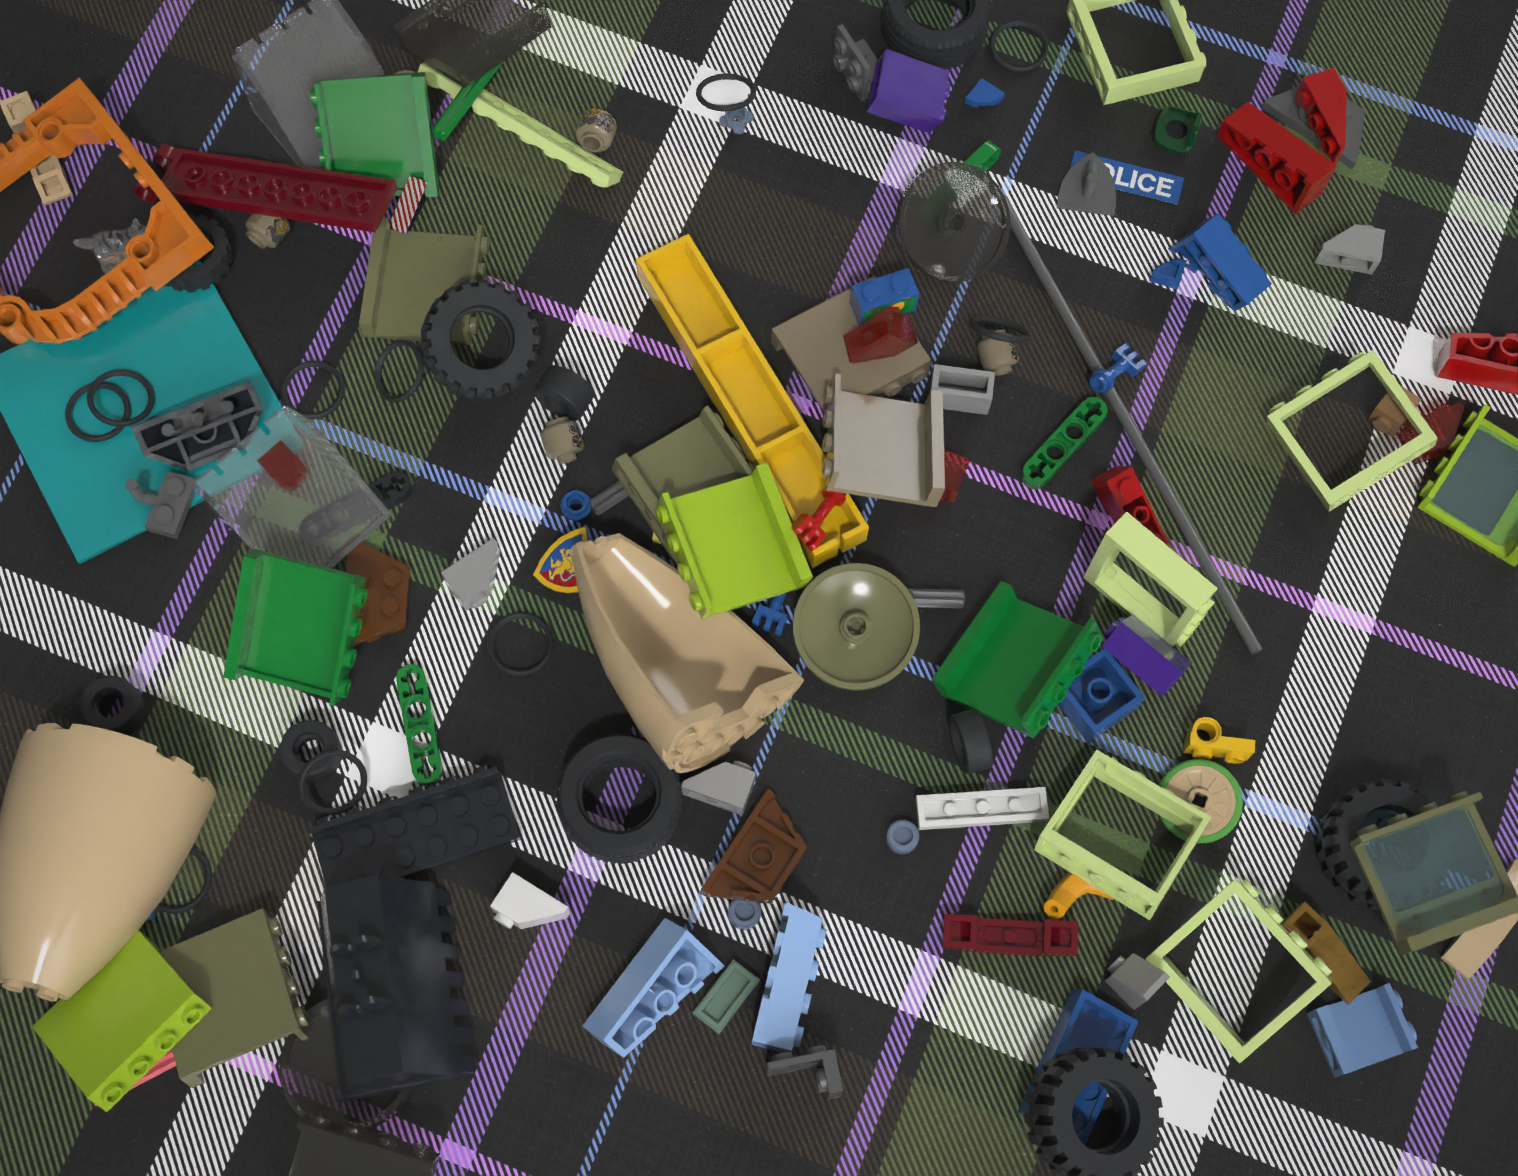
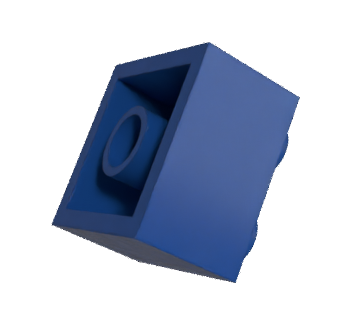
M1103 649L1086 661L1083 672L1078 678L1074 679L1067 689L1064 700L1058 705L1086 742L1090 743L1137 710L1145 700V697L1115 658Z

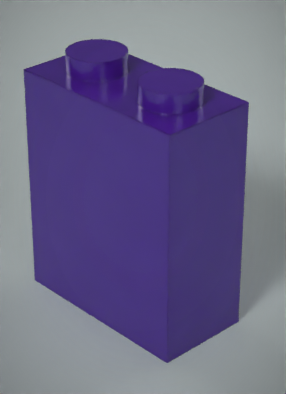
M885 49L875 64L866 112L931 133L937 124H942L946 115V108L943 107V104L951 87L947 83L949 71Z
M1131 615L1127 619L1121 617L1118 621H1114L1103 635L1107 640L1102 647L1161 696L1177 682L1192 664L1190 660L1135 615Z

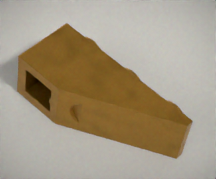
M1306 902L1302 903L1284 920L1282 926L1289 933L1295 930L1308 944L1305 948L1307 953L1313 959L1319 956L1332 970L1329 974L1332 978V984L1328 987L1349 1005L1371 981L1332 927Z

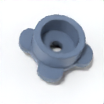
M745 107L735 111H725V115L719 118V124L722 127L732 129L734 134L740 135L744 133L747 123L753 121V114L747 111Z

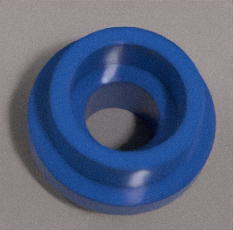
M582 491L568 492L564 495L560 504L563 515L572 521L583 520L591 512L590 498ZM575 503L582 505L581 509L577 511L572 510L571 506Z

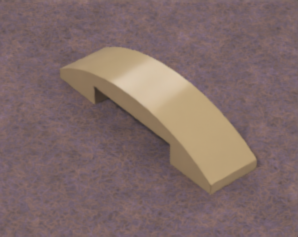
M25 91L0 101V106L13 133L16 131L20 133L27 127L23 119L36 110L28 92ZM53 155L47 157L30 170L44 206L73 195L60 161Z
M1514 859L1506 869V872L1518 895V860ZM1518 913L1457 935L1440 958L1464 978L1470 979L1518 921Z

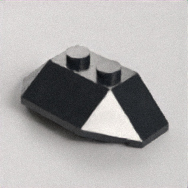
M251 380L215 390L164 410L131 428L145 457L190 471L247 448L263 407Z

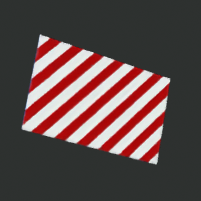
M409 176L389 223L391 229L404 234L407 233L428 182Z

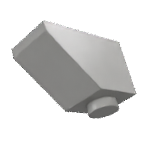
M1355 224L1323 243L1315 257L1314 263L1372 275L1381 262L1385 230L1375 228L1372 225Z
M494 538L441 572L445 584L465 611L482 606L488 600V596L492 594L500 557L499 547Z
M734 761L733 764L723 762L684 780L681 786L682 795L743 816L756 780V772L751 771V766L739 761Z
M1132 953L1126 959L1120 955L1108 967L1107 970L1111 975L1105 982L1135 1010L1148 1001L1170 976L1163 970Z

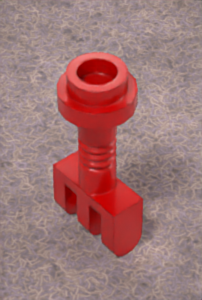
M825 486L822 490L824 500L812 516L807 513H801L792 525L791 529L795 534H799L798 537L803 543L806 542L805 546L809 551L817 549L825 538L826 533L821 529L820 525L834 506H842L844 504L846 493L827 491Z

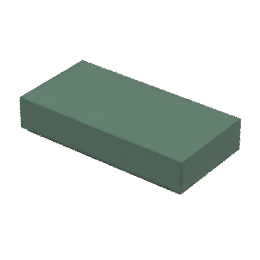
M733 959L693 1011V1015L719 1035L760 982V979Z

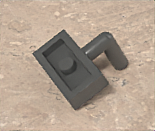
M167 471L158 495L143 491L135 479L127 480L125 488L133 499L138 503L153 506L145 524L146 530L178 539L199 486L197 479Z

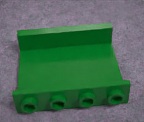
M1001 581L932 680L941 696L971 710L975 709L986 717L1031 738H1035L1039 730L1047 725L1050 714L1056 705L1064 700L1071 683L1083 672L1088 658L1098 650L1103 636L1096 620L1090 618L1085 626L1074 623L1018 599L1012 586Z

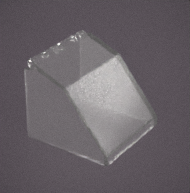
M312 0L307 4L313 11L311 15L308 14L304 7H301L282 19L287 30L284 31L277 22L257 35L263 42V45L259 46L254 38L235 49L237 54L232 56V60L252 110L295 163L301 167L326 170V166L321 167L319 160V149L323 148L322 137H317L315 131V119H318L319 116L317 107L312 106L310 89L314 88L315 82L321 79L385 75L366 39L338 0Z
M285 406L282 409L279 408L263 422L271 431L270 434L266 435L257 427L240 442L241 446L248 452L243 456L234 447L216 463L224 472L220 477L210 468L195 481L196 484L191 488L250 551L258 549L332 569L392 514L316 425L290 407Z

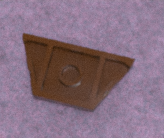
M349 539L346 572L366 577L364 588L368 589L365 605L360 608L359 619H362V628L359 636L355 638L354 645L364 641L371 643L380 639L385 634H393L406 629L410 566L355 539Z
M767 789L701 888V895L772 904L806 852L807 846L800 834L796 833L793 829L791 820L786 813H783L775 800L774 793L770 789Z

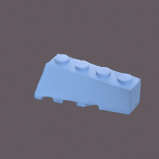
M784 904L782 920L777 933L773 957L752 1039V1045L782 1053L792 1052L793 1046L800 1047L804 1027L798 1026L801 1013H808L812 994L805 992L808 980L815 981L819 961H815L813 958L816 947L823 948L827 929L821 928L823 918L792 904Z
M664 918L582 1027L602 1044L624 1058L656 1029V1022L664 1015H672L679 1008L677 1003L690 992L695 994L704 985L703 980L712 972L717 974L724 965L688 930Z

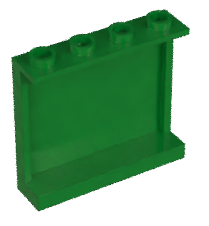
M425 72L321 79L315 82L314 88L310 89L312 106L318 109L319 118L315 119V131L317 137H322L323 148L319 149L321 167L326 166L328 171L395 180L397 191L394 196L402 195L409 176L428 182L423 193L426 197H438L440 190Z
M254 549L244 555L223 678L235 681L242 675L328 697L330 698L329 706L334 707L339 701L348 696L351 687V679H348L349 668L353 667L357 655V650L353 649L355 638L359 636L362 628V619H359L360 608L365 605L368 595V589L364 588L366 577Z

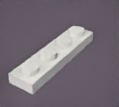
M1045 787L916 795L915 798L918 830L1047 822L1049 820Z

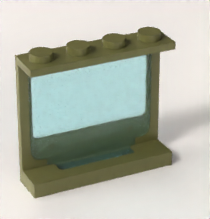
M1466 791L1460 792L1447 798L1449 803L1438 807L1436 802L1430 803L1417 809L1418 815L1408 818L1406 813L1400 814L1387 820L1389 825L1378 829L1376 824L1358 830L1359 837L1349 843L1401 956L1518 913V895L1474 805V803L1483 798L1481 792L1468 796Z

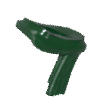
M1166 106L1155 124L1153 132L1154 142L1159 147L1174 153L1183 154L1189 152L1197 140L1202 124V114L1174 106ZM1171 122H1179L1186 127L1187 135L1181 139H1174L1166 133L1165 127Z

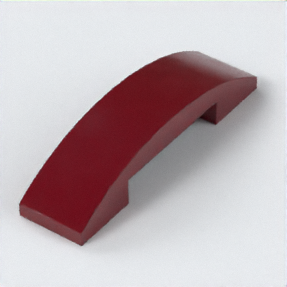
M944 914L943 948L1017 956H1077L1078 921L1045 919L1044 922L978 918V915Z

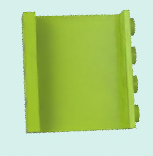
M768 463L757 465L750 476L670 499L668 492L662 493L657 504L658 506H656L657 518L660 524H665L668 531V547L672 553L676 552L679 560L678 572L683 582L687 581L691 591L689 593L691 607L694 611L699 612L701 620L806 587L812 579V573L798 538L791 529L792 523Z
M140 930L136 932L104 968L68 1000L61 998L32 1026L83 1094L106 1112L212 1009L208 1003L194 993L158 952L160 949Z

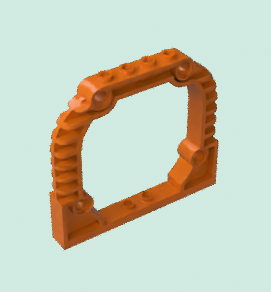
M80 77L24 118L23 122L27 126L20 133L14 132L12 134L13 138L5 144L3 142L0 143V192L51 155L56 158H65L72 154L77 145H104L113 139L122 150V153L118 155L130 170L133 167L137 169V172L133 174L144 189L150 186L161 200L151 207L149 221L144 234L131 238L125 247L127 257L70 301L53 309L35 311L20 297L7 296L0 287V333L12 343L23 344L30 339L40 344L41 342L64 344V342L82 339L83 335L98 330V326L104 321H110L114 318L112 315L120 309L124 310L127 308V304L133 299H139L143 295L142 293L149 287L158 291L214 248Z

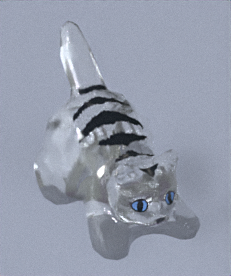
M134 218L131 226L127 229L115 231L102 230L95 233L91 238L75 239L73 244L81 249H91L101 264V270L104 273H108L127 257L125 247L131 238L143 235L147 226L141 224L137 218Z

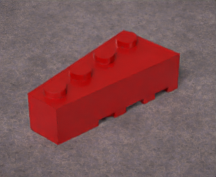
M1249 102L1225 118L1217 133V137L1295 214L1321 196L1337 167L1334 162Z
M1451 333L1439 351L1437 377L1518 395V334L1506 333L1504 337H1492L1490 333Z

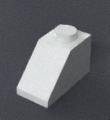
M513 872L490 905L493 912L496 913L494 919L509 929L513 925L524 929L566 919L570 914L568 906Z

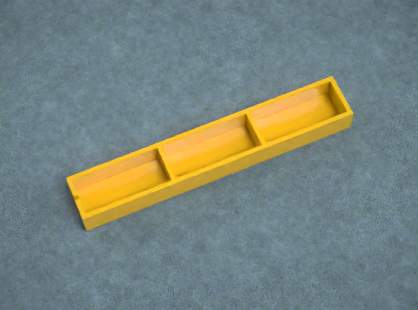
M690 235L682 236L637 258L636 269L638 279L749 463L754 467L768 463L792 525L801 513H807L812 516L824 500L822 490L826 486V477H822V465L826 456ZM846 494L844 504L842 506H834L820 525L826 536L817 549L809 551L805 546L806 542L803 543L798 537L799 534H796L802 551L812 568L836 557L838 548L843 553L867 540L869 526L849 494Z

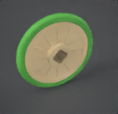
M1192 759L1181 762L1171 768L1159 784L1160 787L1171 790L1177 797L1189 804H1193L1192 802L1196 794L1206 798L1204 808L1198 806V809L1212 818L1197 843H1210L1223 838L1233 830L1240 819L1243 807L1240 786L1235 777L1225 767L1216 762L1205 759ZM1160 816L1170 832L1185 841L1190 835L1189 832Z

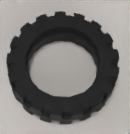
M193 214L188 215L206 238L214 244V251L203 264L185 269L165 285L167 287L172 286L175 291L181 292L183 289L192 293L200 288L206 290L210 288V284L219 283L222 280L221 276L223 274L226 275L230 269L229 263H232L233 260L232 248L223 227L220 228L216 220L212 219L210 221L207 216L199 214V217Z

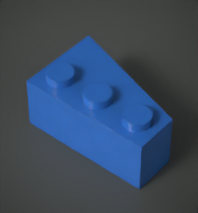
M1219 213L1191 229L1168 248L1174 255L1179 252L1191 263L1187 267L1193 273L1199 271L1210 281L1207 287L1233 311L1248 305L1272 285L1267 278L1265 270L1257 265L1249 254L1247 246L1238 240L1232 232L1230 224Z

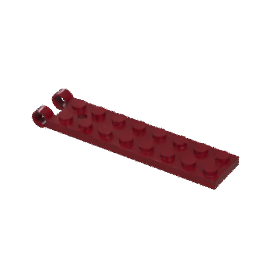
M167 144L160 145L153 156L155 165L166 171L162 182L178 202L376 233L397 191L395 180L181 149ZM138 181L134 188V193L139 199L147 203H154L159 199L150 186L144 189Z

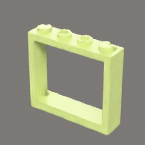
M1069 0L1066 13L1103 105L1200 81L1206 67V58L1204 53L1199 51L1196 44L1195 31L1192 28L1190 29L1186 20L1185 8L1182 5L1180 6L1178 0L1159 1L1185 63L1116 79L1089 12L1136 0Z
M1374 350L1367 354H1364V352L1356 354L1348 361L1349 365L1339 371L1337 368L1329 371L1321 378L1322 382L1314 387L1311 385L1305 386L1295 394V399L1287 404L1284 401L1278 403L1269 410L1270 414L1267 416V425L1328 512L1433 448L1438 439ZM1370 366L1419 436L1330 490L1282 421Z
M1128 512L1106 532L1083 577L1128 617L1135 615L1171 646L1177 643L1180 647L1193 634L1200 621L1208 613L1207 611L1214 605L1215 602L1211 600V597L1218 589ZM1120 551L1187 607L1180 619L1114 563Z
M1096 750L1042 831L1034 850L1150 920L1212 817L1199 810L1198 806L1180 799L1171 790L1151 782L1142 773L1122 765L1113 756L1110 758ZM1093 777L1103 781L1190 833L1156 891H1153L1058 833Z
M1236 877L1148 955L1146 960L1170 976L1166 983L1240 1064L1332 984V978L1329 976L1332 970L1319 956L1313 959L1307 953L1305 948L1308 944L1295 930L1289 933L1282 926L1281 922L1284 918L1271 904L1265 907L1256 898L1260 892L1247 879L1242 882ZM1234 894L1241 899L1316 981L1246 1043L1166 956L1169 951Z

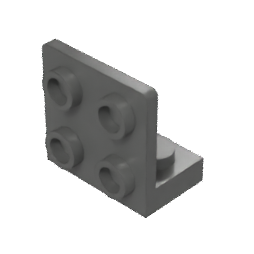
M838 25L836 28V38L834 39L835 49L832 60L835 68L839 72L842 71L845 75L850 91L856 93L862 102L870 96L875 64L878 59L864 39L854 42L844 25Z
M826 1045L808 1048L806 1053H804L805 1055L793 1057L792 1052L776 1054L772 1056V1062L766 1063L767 1076L820 1066V1068L816 1069L817 1072H815L819 1093L825 1092L827 1100L839 1098L843 1093L835 1049L827 1050Z

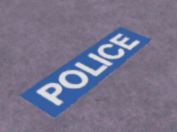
M1075 150L1070 169L1080 159L1087 156L1088 153ZM1098 156L1112 175L1117 190L1178 205L1184 181L1183 177Z

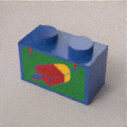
M909 268L852 285L849 303L859 327L862 328L916 311L919 291Z

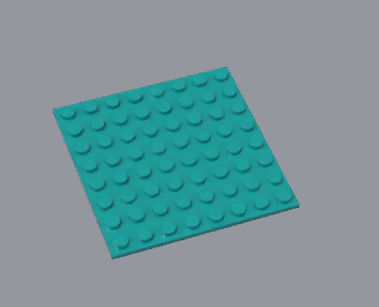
M198 259L188 268H194L196 266L201 265L202 263ZM213 283L206 290L200 288L192 293L183 289L181 292L175 291L172 286L167 287L165 285L158 291L149 287L142 293L143 295L139 299H133L127 304V308L124 310L120 309L112 315L114 318L110 321H104L98 326V330L83 335L82 339L64 342V344L42 342L40 344L29 340L0 354V412L79 564L146 531L145 524L153 506L136 502L125 488L127 480L135 479L143 491L158 495L167 471L195 478L199 482V486L191 503V508L305 449ZM113 370H128L138 373L152 386L155 397L154 406L144 420L215 390L251 380L263 407L247 448L190 471L145 457L131 428L134 425L126 426L119 434L106 441L89 442L74 435L68 428L65 419L66 405L71 396L83 386L91 384L98 376ZM114 376L103 381L116 385L128 396L131 407L129 419L138 416L144 411L148 402V393L139 381L127 376ZM96 389L93 397L96 409L109 419L121 421L124 415V404L119 395L108 389ZM88 392L81 395L72 409V420L78 430L87 435L98 436L109 433L116 428V426L102 423L95 418L87 404Z

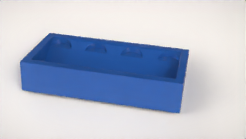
M1083 989L1071 990L1035 1074H1043L1042 1065L1048 1059H1056L1057 1054L1065 1050L1088 1047L1113 1049L1114 1052L1125 1053L1138 1020ZM1091 1082L1086 1085L1078 1094L1073 1106V1126L1078 1138L1084 1145L1088 1141L1108 1094L1107 1090L1098 1082ZM1030 1083L1027 1092L1033 1093L1035 1086ZM1026 1094L1018 1110V1113L1022 1115L1029 1113L1030 1103H1025Z

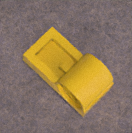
M1202 717L1186 733L1183 753H1189L1196 759L1205 760L1211 759L1212 756L1225 758V762L1239 764L1243 763L1244 760L1247 761L1255 753V740L1221 736L1222 731L1219 723L1210 717ZM1197 730L1206 731L1210 736V741L1201 740L1197 735Z

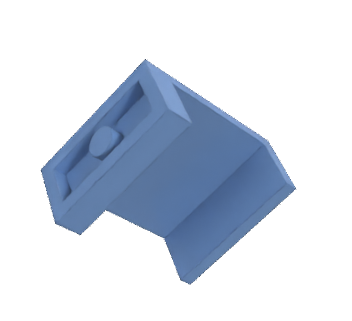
M1390 983L1358 995L1349 1005L1344 1001H1340L1307 1013L1334 1078L1418 1048L1415 1042L1417 1041L1416 1031L1412 1024L1406 1021L1401 1010L1403 1008L1402 999L1399 993L1392 989Z

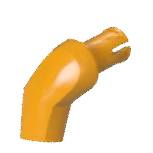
M1068 872L1051 892L1045 902L1044 912L1052 919L1059 920L1071 905L1086 893L1102 896L1110 900L1114 898Z

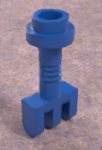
M1124 343L1115 350L1111 357L1116 362L1107 370L1100 368L1092 373L1090 386L1095 392H1108L1113 388L1114 379L1126 371L1134 377L1146 367L1148 362L1142 359L1136 364L1134 361L1139 357V354L1133 351L1127 356L1126 353L1131 347Z
M787 593L772 597L773 599L769 607L759 604L751 626L758 627L763 616L767 618L763 630L769 632L773 621L779 623L775 628V634L781 636L788 620V615L780 612Z

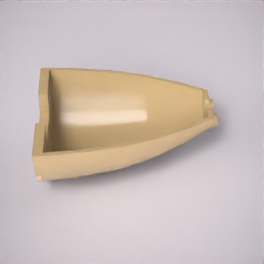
M620 533L606 537L600 536L594 542L581 541L569 550V555L573 559L579 598L589 634L606 676L638 729L670 770L674 768L677 773L693 771L730 752V746L735 744L742 736L747 739L761 728L765 723L762 718L771 714L776 708L780 710L804 682V679L733 611L730 610L701 620L699 612L694 611L689 601V593L691 591L687 581L683 582L681 580L678 570Z
M56 723L40 724L37 726L36 731L26 730L12 766L0 812V983H3V988L18 993L23 992L25 987L38 990L36 995L44 1000L57 1001L58 998L68 1000L106 966L136 934L166 895L192 849L216 796L215 789L208 778L200 777L199 779L193 774L194 767L181 758L171 756L167 759L156 751L157 746L115 731L81 724H72L69 730L62 729Z

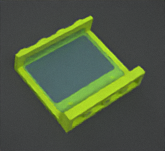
M1485 404L1478 413L1472 411L1462 426L1466 428L1463 436L1458 433L1448 447L1452 451L1449 458L1444 456L1433 472L1438 475L1434 482L1429 479L1420 491L1419 495L1423 499L1417 508L1515 567L1518 564V438L1484 419L1491 408Z

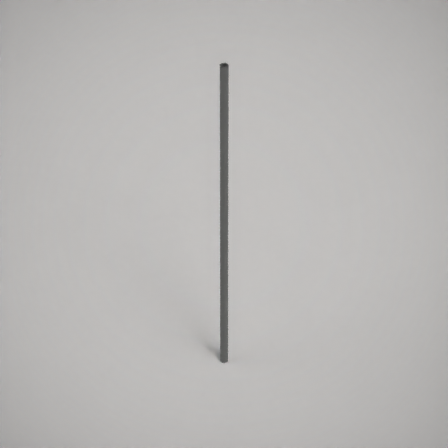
M1006 195L998 196L995 199L998 207L1090 370L1093 373L1097 369H1104ZM1113 386L1112 389L1104 393L1208 579L1218 588L1216 593L1251 655L1260 652L1263 648Z

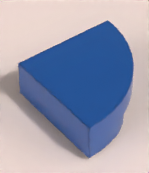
M981 78L966 96L964 103L976 108L991 104L994 106L1004 99L1005 93Z
M1173 259L1170 262L1157 266L1152 272L1149 281L1177 290L1187 260Z

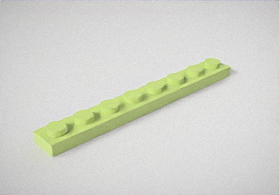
M436 60L420 64L418 73H426L428 85L446 91L452 99L455 98L468 80ZM483 89L471 105L476 114L491 118L496 121L498 127L519 135L523 142L538 146L543 149V153L548 157L559 159L566 163L570 170L583 173L591 178L593 184L599 187H609L620 182L623 171L487 90Z

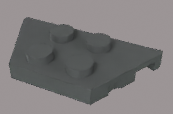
M1298 87L1265 100L1262 109L1321 148V141L1316 132L1310 128L1308 117L1303 107L1301 108L1296 101L1295 93ZM1347 99L1345 148L1338 160L1350 169H1353L1359 157L1365 110Z

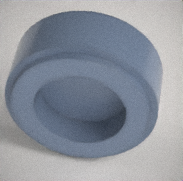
M907 820L895 821L890 825L886 833L888 847L897 854L912 852L919 841L917 827Z
M733 900L728 909V917L731 924L740 930L754 928L761 918L760 904L758 902Z

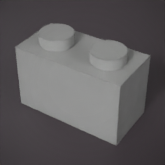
M934 364L930 390L943 391V409L988 415L993 397L995 372Z

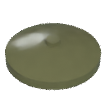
M862 563L839 565L818 575L801 594L793 617L794 643L803 663L823 682L845 690H868L879 687L894 679L907 666L914 655L920 635L918 609L905 585L886 570Z

